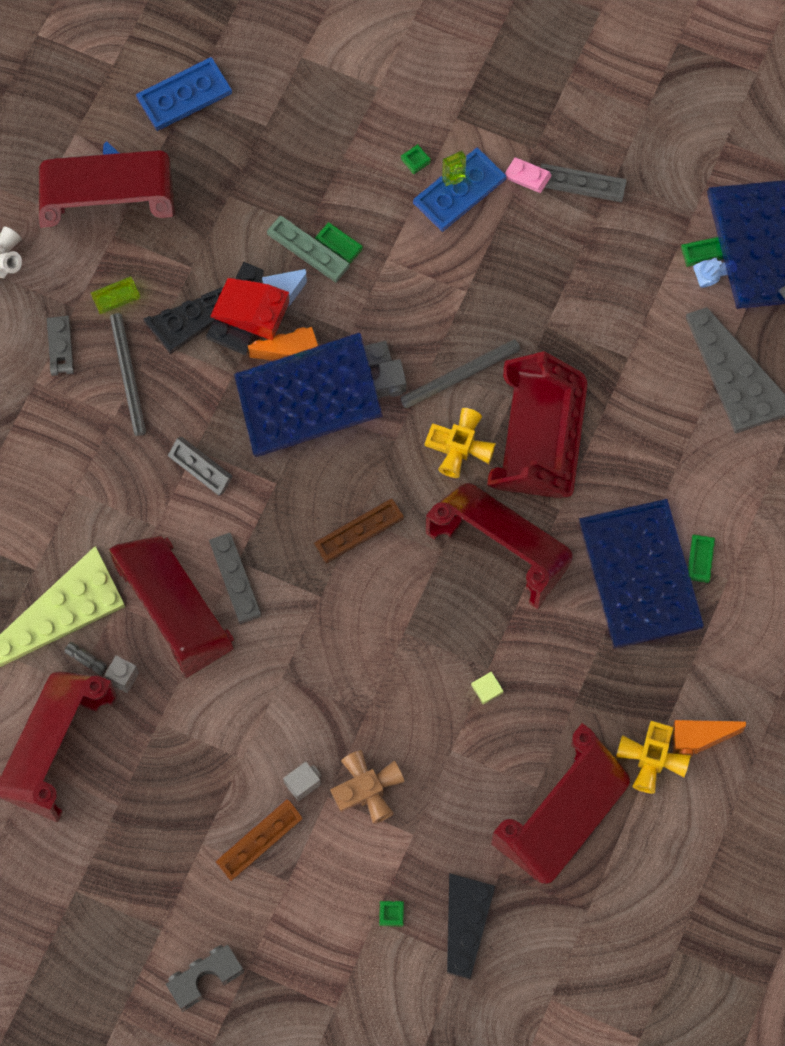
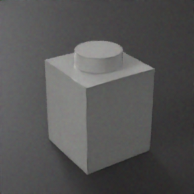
M115 656L104 676L112 682L114 687L128 693L139 672L134 664Z
M304 762L285 776L283 780L286 787L299 802L321 785L319 779L321 774L314 765L310 767L307 762Z

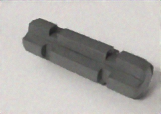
M70 642L64 650L66 654L74 657L75 660L89 669L92 668L99 675H102L107 668L104 662L101 660L97 661L95 656L82 648L79 649L78 645Z

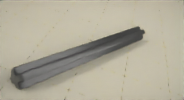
M120 313L112 314L110 320L134 435H145L146 428L123 318Z
M513 339L401 397V403L405 408H409L519 352L520 346Z

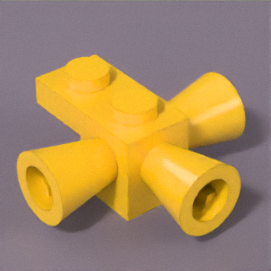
M462 408L459 425L453 424L452 430L432 423L425 446L448 454L438 468L442 474L451 478H459L462 459L467 460L469 454L487 464L490 463L496 443L475 441L474 429L482 418L479 412L469 408Z
M650 721L644 746L622 735L616 758L638 759V767L642 768L632 786L634 789L654 794L656 790L657 773H661L663 767L685 777L691 755L667 753L673 727Z

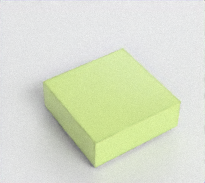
M492 672L471 683L483 704L503 694V689Z

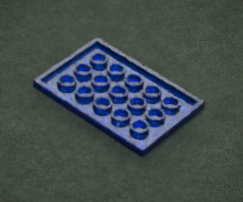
M785 180L709 187L707 195L736 309L785 304V299L779 292L785 286Z
M360 333L234 374L255 457L383 417L365 345Z
M668 499L579 518V525L614 649L703 629L704 624Z

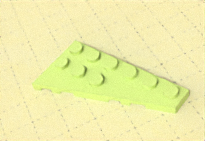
M96 546L0 634V667L125 607Z

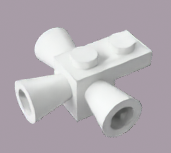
M3 227L0 234V278L3 279L8 273L19 271L22 265L21 256L15 251L9 252L22 239L14 230L8 227Z

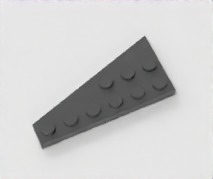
M706 307L686 314L688 325L735 434L784 418L785 394L713 313Z

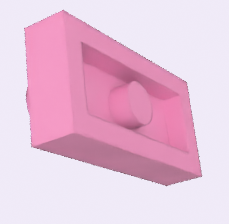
M516 157L504 173L506 179L538 193L542 192L552 176L549 171Z

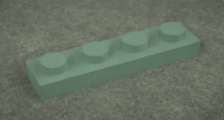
M281 215L267 230V235L335 283L349 268L348 262Z

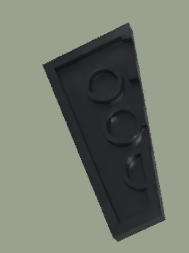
M243 262L235 279L262 283L264 270ZM214 319L206 338L247 356L252 333Z
M223 287L201 295V298L183 302L181 306L171 310L169 308L163 310L161 314L143 318L144 323L168 353L172 354L212 325L214 318H211V314Z
M449 873L447 974L470 980L495 886Z

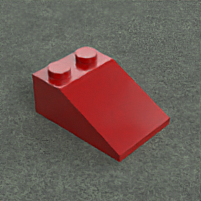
M227 278L212 311L211 318L273 341L289 305V292L269 284Z

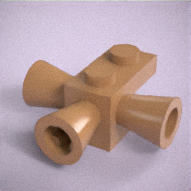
M362 750L355 751L344 757L341 762L354 778L330 789L340 812L361 803L362 806L368 805L373 824L380 823L391 817L394 812L386 804L382 796L384 787L405 782L396 762L393 761L378 774H375L373 769L367 770Z

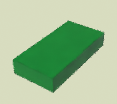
M329 222L315 237V240L344 259L349 265L363 250L361 244Z
M724 236L681 245L686 267L694 266L702 261L717 258L718 261L728 259L730 256Z
M692 534L686 580L710 582L715 544L714 537Z

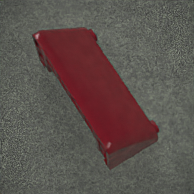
M154 150L44 160L39 166L40 228L56 226L61 220V214L66 213L65 208L149 201L150 211L154 216L158 218L175 216L171 163L168 154L164 151Z
M545 351L507 360L504 363L503 378L509 386L514 388L504 462L503 468L495 467L490 470L487 486L496 490L560 499L570 497L575 486L587 393V379L581 371Z
M471 483L460 485L431 508L426 515V534L435 540L437 536L447 534L451 538L463 520H465L531 564L532 566L526 574V589L530 591L529 604L536 609H539L571 565L573 554L567 546Z
M160 535L114 545L108 550L116 571L120 577H123L125 583L128 581L170 646L172 655L181 667L180 670L186 679L234 650L231 643L234 641L233 636L228 629L223 630L171 551L174 547L168 537L163 538Z
M62 671L54 672L48 677L0 777V797L3 800L58 823L63 811L56 805L57 792L51 784L43 780L78 706L80 705L94 712H97L102 705L108 704L113 706L117 694L110 680L100 676Z
M583 723L580 724L572 736L571 746L576 752L573 760L574 764L524 826L514 819H506L493 832L491 845L542 884L551 883L556 879L626 791L630 783V777L626 770L595 733Z

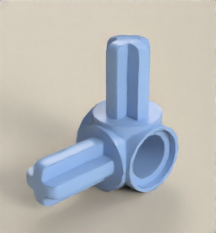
M713 258L694 265L693 269L700 288H705L719 282L721 276L735 273L737 265L732 260L722 263L717 258Z

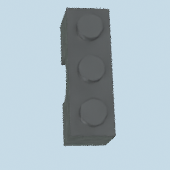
M401 359L379 363L380 376L373 382L361 380L357 368L336 372L335 382L341 405L353 406L360 401H376L384 396L396 397L406 392V380Z
M228 945L215 947L210 951L211 955L204 960L199 958L189 965L190 969L183 973L178 971L168 978L169 982L166 983V986L182 1012L203 1000L198 991V982L203 976L213 974L225 986L244 973L243 968Z

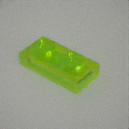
M463 151L444 158L442 165V180L445 186L460 183L466 174V156Z
M131 276L90 293L99 314L140 298V294Z

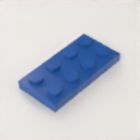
M212 57L137 93L136 97L155 130L159 131L231 95L232 89Z
M476 147L415 197L413 204L443 232L506 180V175Z

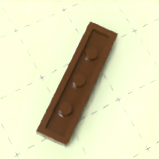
M391 498L314 542V546L325 564L402 521L404 516Z

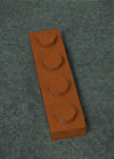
M286 799L216 860L215 863L225 876L232 881L303 818L293 804Z

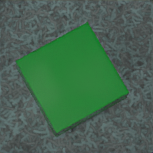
M418 144L401 155V160L413 174L431 163V159Z
M380 901L379 926L403 927L404 901Z

